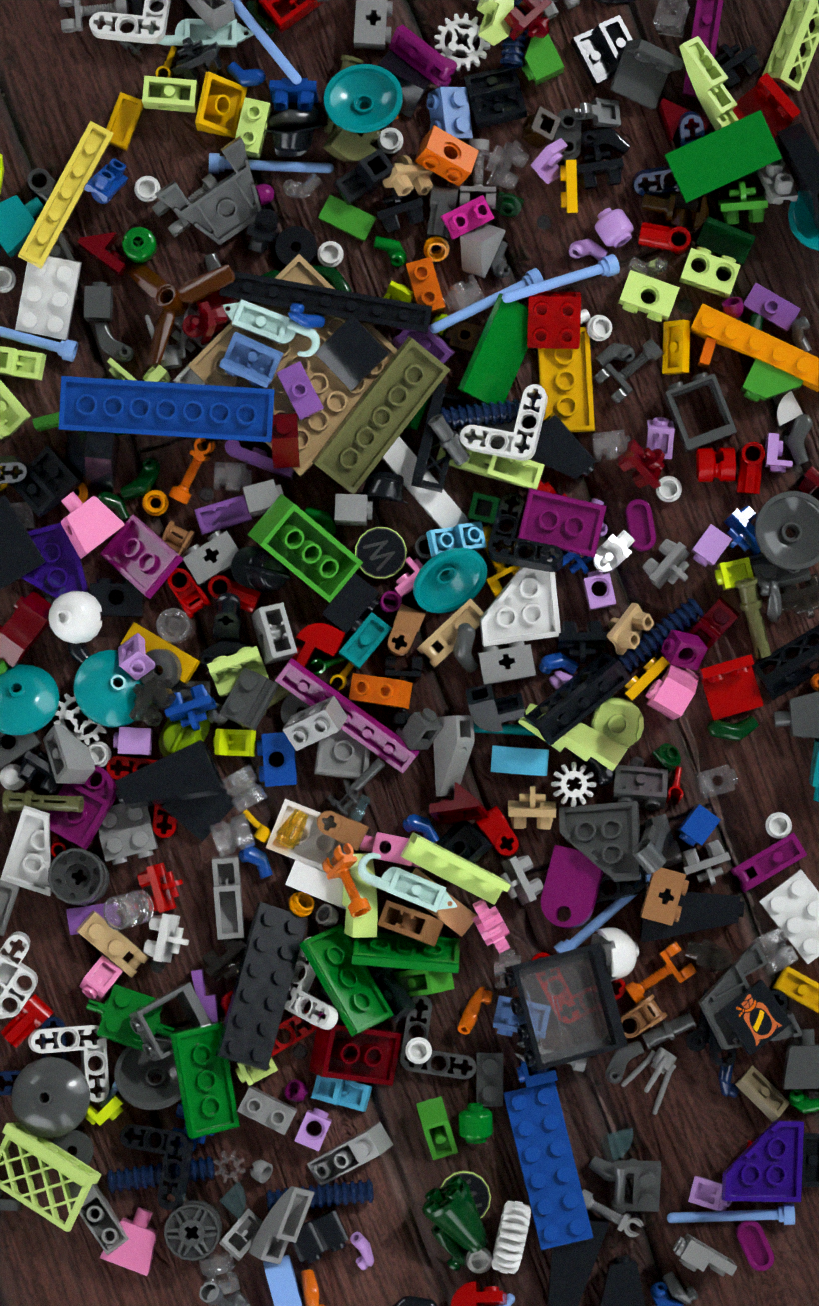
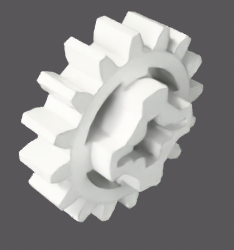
M465 13L463 19H460L458 14H454V21L452 22L450 19L445 18L446 27L439 25L438 32L441 35L434 36V41L440 43L435 46V50L442 52L441 55L445 58L454 60L457 63L456 71H460L461 66H465L467 71H470L472 63L477 67L480 66L479 57L482 59L487 58V53L483 50L490 49V43L485 42L486 40L478 36L481 26L477 25L478 17H474L472 21L468 20V13ZM460 26L469 27V29H461ZM449 33L452 41L446 47L445 38ZM458 38L462 41L467 39V47L463 44L458 45ZM479 38L480 45L478 50L475 51L473 43ZM460 55L465 56V58H457L455 56Z
M66 693L64 696L67 701L65 703L59 701L61 710L55 714L59 716V720L55 721L54 724L60 725L78 740H84L87 746L91 744V738L100 741L98 734L100 732L107 734V730L90 719L83 721L82 725H80L76 715L81 714L82 711L79 706L72 711L67 710L72 703L76 702L75 696L71 697ZM65 720H70L75 726L74 733L69 730ZM93 724L98 725L93 732L85 735L88 727Z

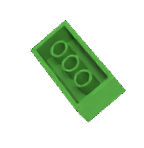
M280 494L247 534L329 603L363 563L282 494Z

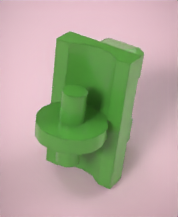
M739 181L738 189L729 190V197L739 198L718 200V208L722 212L724 223L727 225L739 223L738 210H748L749 222H763L765 208H768V200H765L764 196L746 198V196L756 195L755 187L746 188L745 181Z

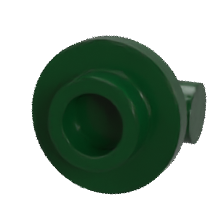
M499 192L496 209L503 216L514 217L520 213L524 199L511 193Z
M664 743L652 752V755L665 769H668V773L681 762L679 750L671 744Z

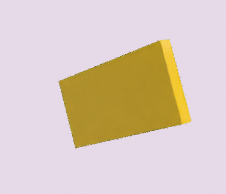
M580 327L579 349L538 348L539 382L548 396L543 421L555 412L572 433L595 432L590 336L587 333L586 327Z

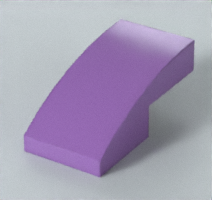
M203 969L192 970L191 975L195 992L209 1019L212 1022H218L217 994L206 995Z

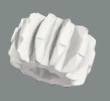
M576 762L571 763L570 772L565 764L561 765L565 775L556 771L553 775L561 780L560 782H551V786H560L561 789L555 791L553 795L557 797L563 793L562 804H565L568 797H570L571 807L576 806V797L579 798L582 805L586 804L582 794L593 797L594 794L586 789L587 787H596L595 782L587 783V779L594 776L593 772L584 776L583 772L587 766L583 764L578 772L576 771ZM575 777L578 778L580 782L577 784H581L580 789L568 790L567 787L570 785H566L567 780H573Z

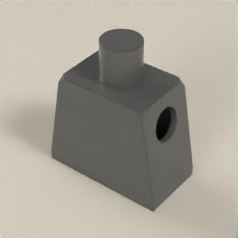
M819 692L787 700L788 710L773 711L774 726H789L790 737L819 739Z
M801 1029L803 1035L799 1036V1044L787 1045L781 1082L783 1089L819 1088V1044H815L814 1029Z

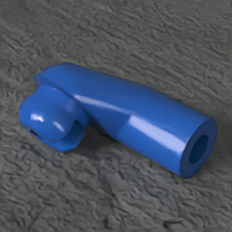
M232 62L226 69L243 87L260 85L266 79V74L262 69L243 70L236 62Z
M292 303L290 305V311H288L290 319L303 327L322 328L325 325L323 315L304 314L305 307L300 303Z
M558 652L544 656L539 664V669L544 674H550L552 670L562 668L573 675L579 663Z
M412 814L403 820L402 825L407 832L413 830L421 832L424 838L433 843L440 840L428 818Z
M246 846L239 851L241 862H249L256 865L261 879L273 875L267 854L264 851L253 846Z
M656 1282L651 1286L650 1295L655 1306H683L684 1303L670 1298L665 1283Z

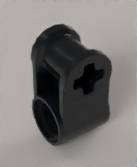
M223 593L218 596L213 623V638L240 639L241 601L235 594Z

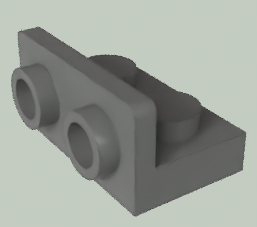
M617 765L615 768L612 803L637 801L639 807L647 810L664 809L667 799L668 769Z

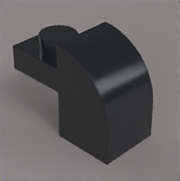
M380 148L360 160L355 169L335 180L333 185L346 204L350 205L362 196H368L382 186V181L390 177L393 165Z
M491 683L465 689L471 717L474 723L483 730L500 732L503 731V722L514 721L526 716L521 693L495 699Z

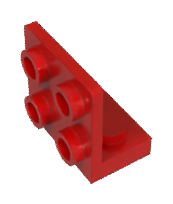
M767 72L759 78L756 86L736 102L738 105L732 110L738 119L761 110L773 139L778 136V131L786 129L801 113Z
M545 291L528 297V348L579 349L581 322L580 292Z
M752 654L698 670L713 720L763 706L762 697L752 665H754Z

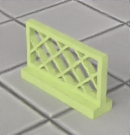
M20 1122L6 1123L2 1131L5 1137L0 1145V1166L6 1165L9 1179L5 1181L0 1180V1189L64 1231H71L92 1184L98 1183L101 1173L45 1137L29 1132ZM11 1141L17 1144L20 1156L12 1159L8 1151ZM34 1155L38 1158L40 1169L31 1172L27 1157ZM21 1159L24 1174L15 1177L12 1162ZM54 1168L58 1171L61 1182L51 1185L47 1170ZM42 1173L45 1187L35 1190L32 1175ZM26 1178L29 1193H20L16 1180ZM76 1182L82 1186L78 1197H71L68 1183ZM62 1186L66 1201L56 1204L52 1189ZM46 1191L50 1206L43 1208L39 1205L37 1194ZM67 1204L69 1212L66 1222L60 1219L57 1207Z

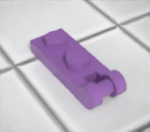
M228 440L225 443V450L229 456L287 479H293L295 471L292 468L274 469L273 459L267 457L268 453L255 447L250 451L241 447L238 440Z

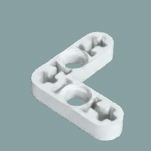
M145 0L142 16L97 12L89 20L91 32L96 38L157 44L165 37L171 0ZM159 1L164 4V7L159 12H153L150 10V5ZM101 21H105L106 25L99 30L97 25H100ZM113 22H115V30H116V31H113V30H112V27H114ZM129 22L134 25V29L130 33L120 31L124 23ZM139 24H142V28H143V29H141V34H139V32H140ZM152 26H156L157 30L154 31L153 35H150L149 30L152 29Z
M532 384L524 390L514 432L468 425L460 433L462 445L467 450L521 461L531 459L536 452L548 402L545 389L540 385ZM535 392H538L540 397H542L535 402L534 407L536 410H539L538 413L531 410L532 400L529 398V396H534ZM527 416L536 418V425L531 429H526L522 426V421ZM475 432L478 438L485 439V447H483L484 444L480 440H473L472 444H470L466 437L471 436ZM520 432L527 435L526 444L529 447V450L526 449L523 453H520L517 446H522L524 441L523 435H519ZM497 436L503 437L505 439L504 446L500 449H493L491 447L492 439Z
M300 948L284 1009L319 1028L329 1030L337 1023L338 1012L333 1006L308 993L316 973L310 963H306L308 959ZM305 968V976L299 980V972ZM311 1001V1008L305 1014L304 1007L307 1002ZM320 1012L326 1015L325 1019L318 1016Z
M81 1025L34 1030L28 1038V1044L31 1050L36 1053L81 1050L82 1073L88 1082L89 1089L95 1087V1079H89V1075L97 1076L102 1074V1079L96 1078L97 1086L102 1087V1092H98L97 1097L95 1094L90 1093V1101L101 1102L107 1098L109 1094L106 1039L99 1036V1039H95L94 1044H92L91 1040H81L82 1046H79L80 1035H90L92 1030L97 1034L99 1026ZM66 1031L71 1032L74 1036L73 1043L68 1047L63 1046L60 1040L61 1035ZM40 1034H42L43 1038H54L56 1048H53L54 1043H44L41 1049L40 1045L35 1044V1039H39ZM92 1056H98L101 1060V1066L96 1071H92L88 1067V1061Z

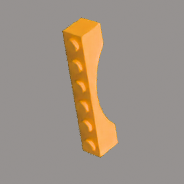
M702 303L690 328V333L706 339V337L715 339L718 345L765 362L803 380L802 384L819 393L818 357Z

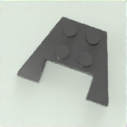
M240 136L220 149L235 172L191 202L185 197L175 180L155 193L159 200L167 204L219 245L255 222L257 213L261 211L244 141Z
M758 942L751 943L698 1001L723 1050L743 1047L718 1011L750 987L745 976L768 964ZM793 1013L786 1014L792 1024L770 1041L803 1035Z

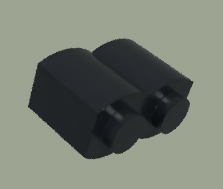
M335 1208L303 1223L296 1243H291L300 1262L307 1260L308 1264L322 1258L321 1253L328 1249L336 1252L346 1247L345 1241L349 1240V1235Z

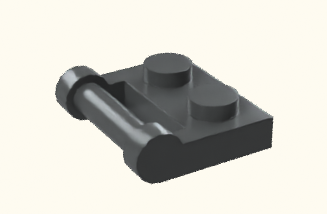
M615 1161L613 1164L615 1192L614 1199L611 1202V1211L614 1210V1212L616 1211L619 1214H623L626 1211L659 1212L661 1161ZM628 1173H633L632 1198H625L626 1175Z

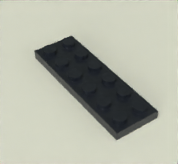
M263 902L257 903L215 1056L261 1071L268 1070L301 948L299 944L302 943L308 922L307 917H298L292 912Z

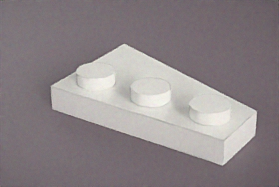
M24 805L0 880L51 896L52 891L48 882V871L51 865L50 813Z

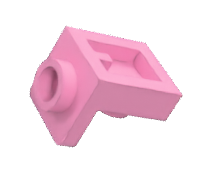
M410 557L405 559V562L414 573L410 575L407 572L396 581L398 586L395 587V591L400 595L401 599L413 590L415 578L423 567L417 558L414 561Z
M102 955L83 978L80 988H82L83 993L88 998L96 999L100 1002L121 976L123 970Z

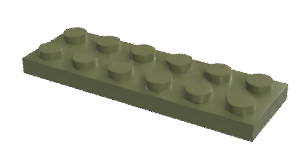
M408 337L313 459L312 463L351 494H355L450 369L413 338Z

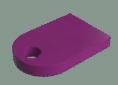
M95 765V771L84 784L64 783L57 795L83 796L84 809L82 813L47 811V813H50V831L87 850L116 798V784L111 775L103 768ZM96 774H101V784L96 787L91 786V778Z
M559 845L554 846L541 896L543 914L553 925L562 929H574L588 921L593 913L603 876V871L579 850ZM563 908H568L571 910L570 919L565 922L559 921V911Z

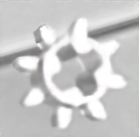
M236 1150L232 1152V1155L228 1156L225 1151H222V1161L214 1160V1164L219 1165V1169L214 1174H222L224 1176L223 1183H226L228 1178L232 1177L235 1182H238L237 1173L246 1172L244 1168L240 1167L245 1158L238 1159L236 1157ZM229 1160L234 1161L233 1166L237 1167V1170L233 1169L231 1173L226 1172V1167L223 1166V1163L227 1164Z

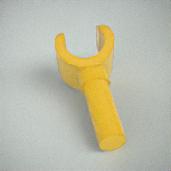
M171 46L164 65L156 70V77H159L160 72L165 69L168 71L167 78H172L173 73L170 68L177 50L176 47Z
M348 662L340 674H336L330 679V685L336 677L342 679L343 684L338 690L343 689L347 684L346 677L354 666Z
M246 809L242 814L257 828L254 837L267 843L272 833L271 830L257 821Z

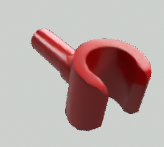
M676 767L674 781L672 787L667 792L666 803L669 802L671 795L677 798L676 805H678L684 795L683 790L680 788L682 767Z
M50 831L53 843L51 854L57 857L54 847L61 845L64 851H66L67 845L65 842L60 841L57 834Z

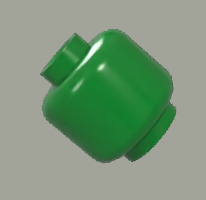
M134 227L127 231L123 237V251L131 261L145 263L156 254V239L147 228Z
M469 1103L467 1108L459 1112V1135L465 1138L467 1143H484L493 1134L492 1111L483 1108L482 1103Z

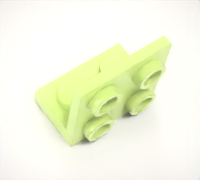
M112 358L108 359L107 362L111 367L109 372L112 373L113 377L121 380H136ZM161 365L157 366L156 369L151 367L143 377V380L153 382H169L172 379L168 371Z

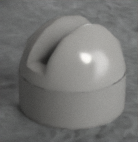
M216 703L217 708L208 711V719L211 724L214 721L217 723V726H221L228 719L220 714L223 705Z
M323 904L318 908L316 912V921L318 923L331 927L338 922L339 912L335 907Z
M256 1160L252 1163L254 1168L250 1169L251 1176L260 1183H265L273 1172L272 1164L264 1160Z

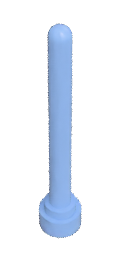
M230 0L234 4L236 13L295 85L300 84L302 78L242 4L241 0Z
M209 153V174H219V172H225V169L234 170L228 160L225 159V156H220V153ZM249 160L250 170L332 173L334 170V166L331 163Z
M614 254L602 257L603 260L598 261L596 265L506 292L502 295V300L505 303H510L599 274L611 277L619 274V262Z
M537 268L531 269L525 273L521 281L432 323L429 330L431 333L436 334L494 306L499 293L504 294L542 282L544 279Z
M0 326V337L57 352L58 356H62V359L73 362L78 349V342L67 339L66 341L56 342Z
M646 873L649 884L651 874ZM642 878L633 884L635 889L638 888V883L642 882ZM638 894L615 900L570 940L566 939L564 942L561 940L553 948L557 953L576 949Z
M783 1203V1206H778V1209L672 1212L667 1215L669 1223L778 1220V1222H784V1225H795L794 1203Z

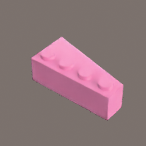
M669 665L661 680L659 679L654 682L646 693L645 697L649 698L646 704L671 720L681 717L695 695L700 676L690 669Z

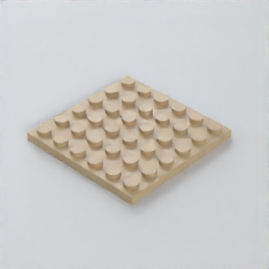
M300 254L275 277L276 279L335 289ZM252 303L289 317L288 311L290 309ZM303 312L304 314H308V315H318V314H312V313ZM324 316L325 325L322 328H313L320 337L319 348L347 321L346 319ZM231 321L196 356L188 367L206 385L259 388L251 385L247 379L241 376L234 377L228 375L223 368L219 367L235 332L284 353L276 373L300 361L324 407L323 410L301 421L297 415L300 467L292 469L301 477L313 465V459L398 350L371 324L360 322L389 355L357 387L350 391L316 354L310 357L297 355L298 351H307L311 348L312 342L309 337L297 333L291 342L279 344L232 326ZM275 374L273 381L266 388L275 389L273 415L296 414L277 374ZM265 442L272 449V443Z

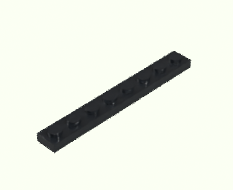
M233 271L235 275L234 282L221 288L219 296L240 301L242 299L251 303L290 309L292 303H300L305 307L303 312L346 320L353 315L359 322L428 334L432 306Z

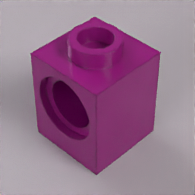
M671 629L668 638L663 642L661 652L670 665L697 671L708 648L698 635Z

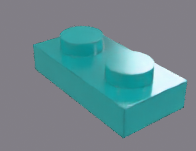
M371 612L338 654L359 670L390 633L392 628Z

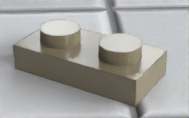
M753 1065L745 1071L735 1084L772 1122L777 1120L790 1104Z

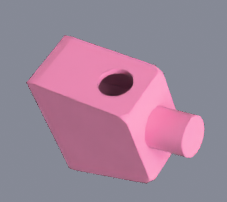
M73 491L61 500L70 512L61 521V525L81 559L125 525L122 520L95 496L82 503Z
M380 832L376 833V837L365 835L360 850L380 854L381 858L379 860L420 868V866L400 856L409 838ZM388 843L391 844V850L389 853L386 852V845Z
M138 1207L133 1220L123 1217L120 1223L129 1240L108 1255L103 1250L100 1258L147 1276L151 1269L158 1230L148 1227L153 1212Z

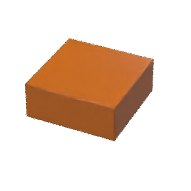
M706 337L697 366L708 368L717 340Z

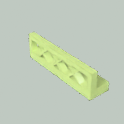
M791 0L763 75L767 72L775 82H782L794 91H800L819 43L818 0ZM814 18L815 28L810 33L809 23ZM805 43L806 51L804 56L801 57L799 49L801 44ZM793 67L796 68L797 73L794 81L789 79Z
M414 832L400 855L402 858L493 905L496 904L502 890L508 892L511 886L505 879Z

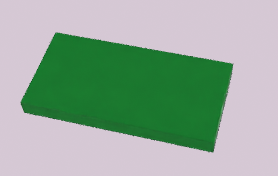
M761 110L664 154L685 203L782 158Z
M501 293L498 295L458 387V390L482 403L484 402L486 405L491 401L494 404L497 401L505 402L528 349V307L517 301L503 302V294Z
M342 924L304 940L299 944L352 1037L394 1015L366 965L352 964L354 945L349 936L344 934Z
M377 931V937L354 938L352 964L458 973L460 939L438 937L436 945L433 947L397 933Z
M222 1022L170 1033L187 1135L190 1139L240 1126L229 1060L215 1056L223 1029Z

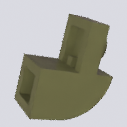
M336 126L322 148L338 160L344 162L360 161L376 151L370 143L377 140L381 131L355 133Z

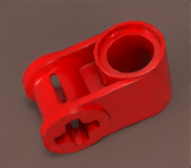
M176 568L168 577L169 587L190 619L194 617V613L206 605H212L204 591L196 584L186 570ZM178 573H183L187 577V583L182 588H177L173 585V577ZM200 598L199 601L190 606L191 603Z
M497 806L487 811V818L475 819L485 837L490 840L500 855L512 856L517 852L519 841ZM502 838L514 840L511 844L512 850L508 851L507 848L503 850L500 848Z

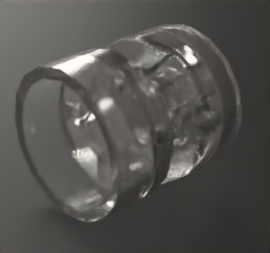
M170 608L160 613L156 622L158 634L162 639L171 644L183 643L192 634V621L180 609Z
M251 765L236 771L222 780L227 794H233L234 796L231 801L238 813L245 811L268 797L262 785L255 783L257 776Z
M245 813L232 817L230 823L221 821L210 825L212 837L220 857L235 853L238 847L243 850L256 845Z
M131 891L108 898L103 908L104 918L109 927L120 931L149 922L153 917L154 905L151 897L145 891Z
M781 926L764 933L751 942H758L768 962L764 966L768 975L788 967L799 959L793 947L786 945L787 937Z
M229 1252L218 1253L199 1259L202 1275L207 1276L204 1284L207 1282L216 1283L222 1289L223 1295L241 1289L238 1274L233 1273V1269L236 1267L234 1257ZM224 1274L225 1278L216 1280L215 1275Z

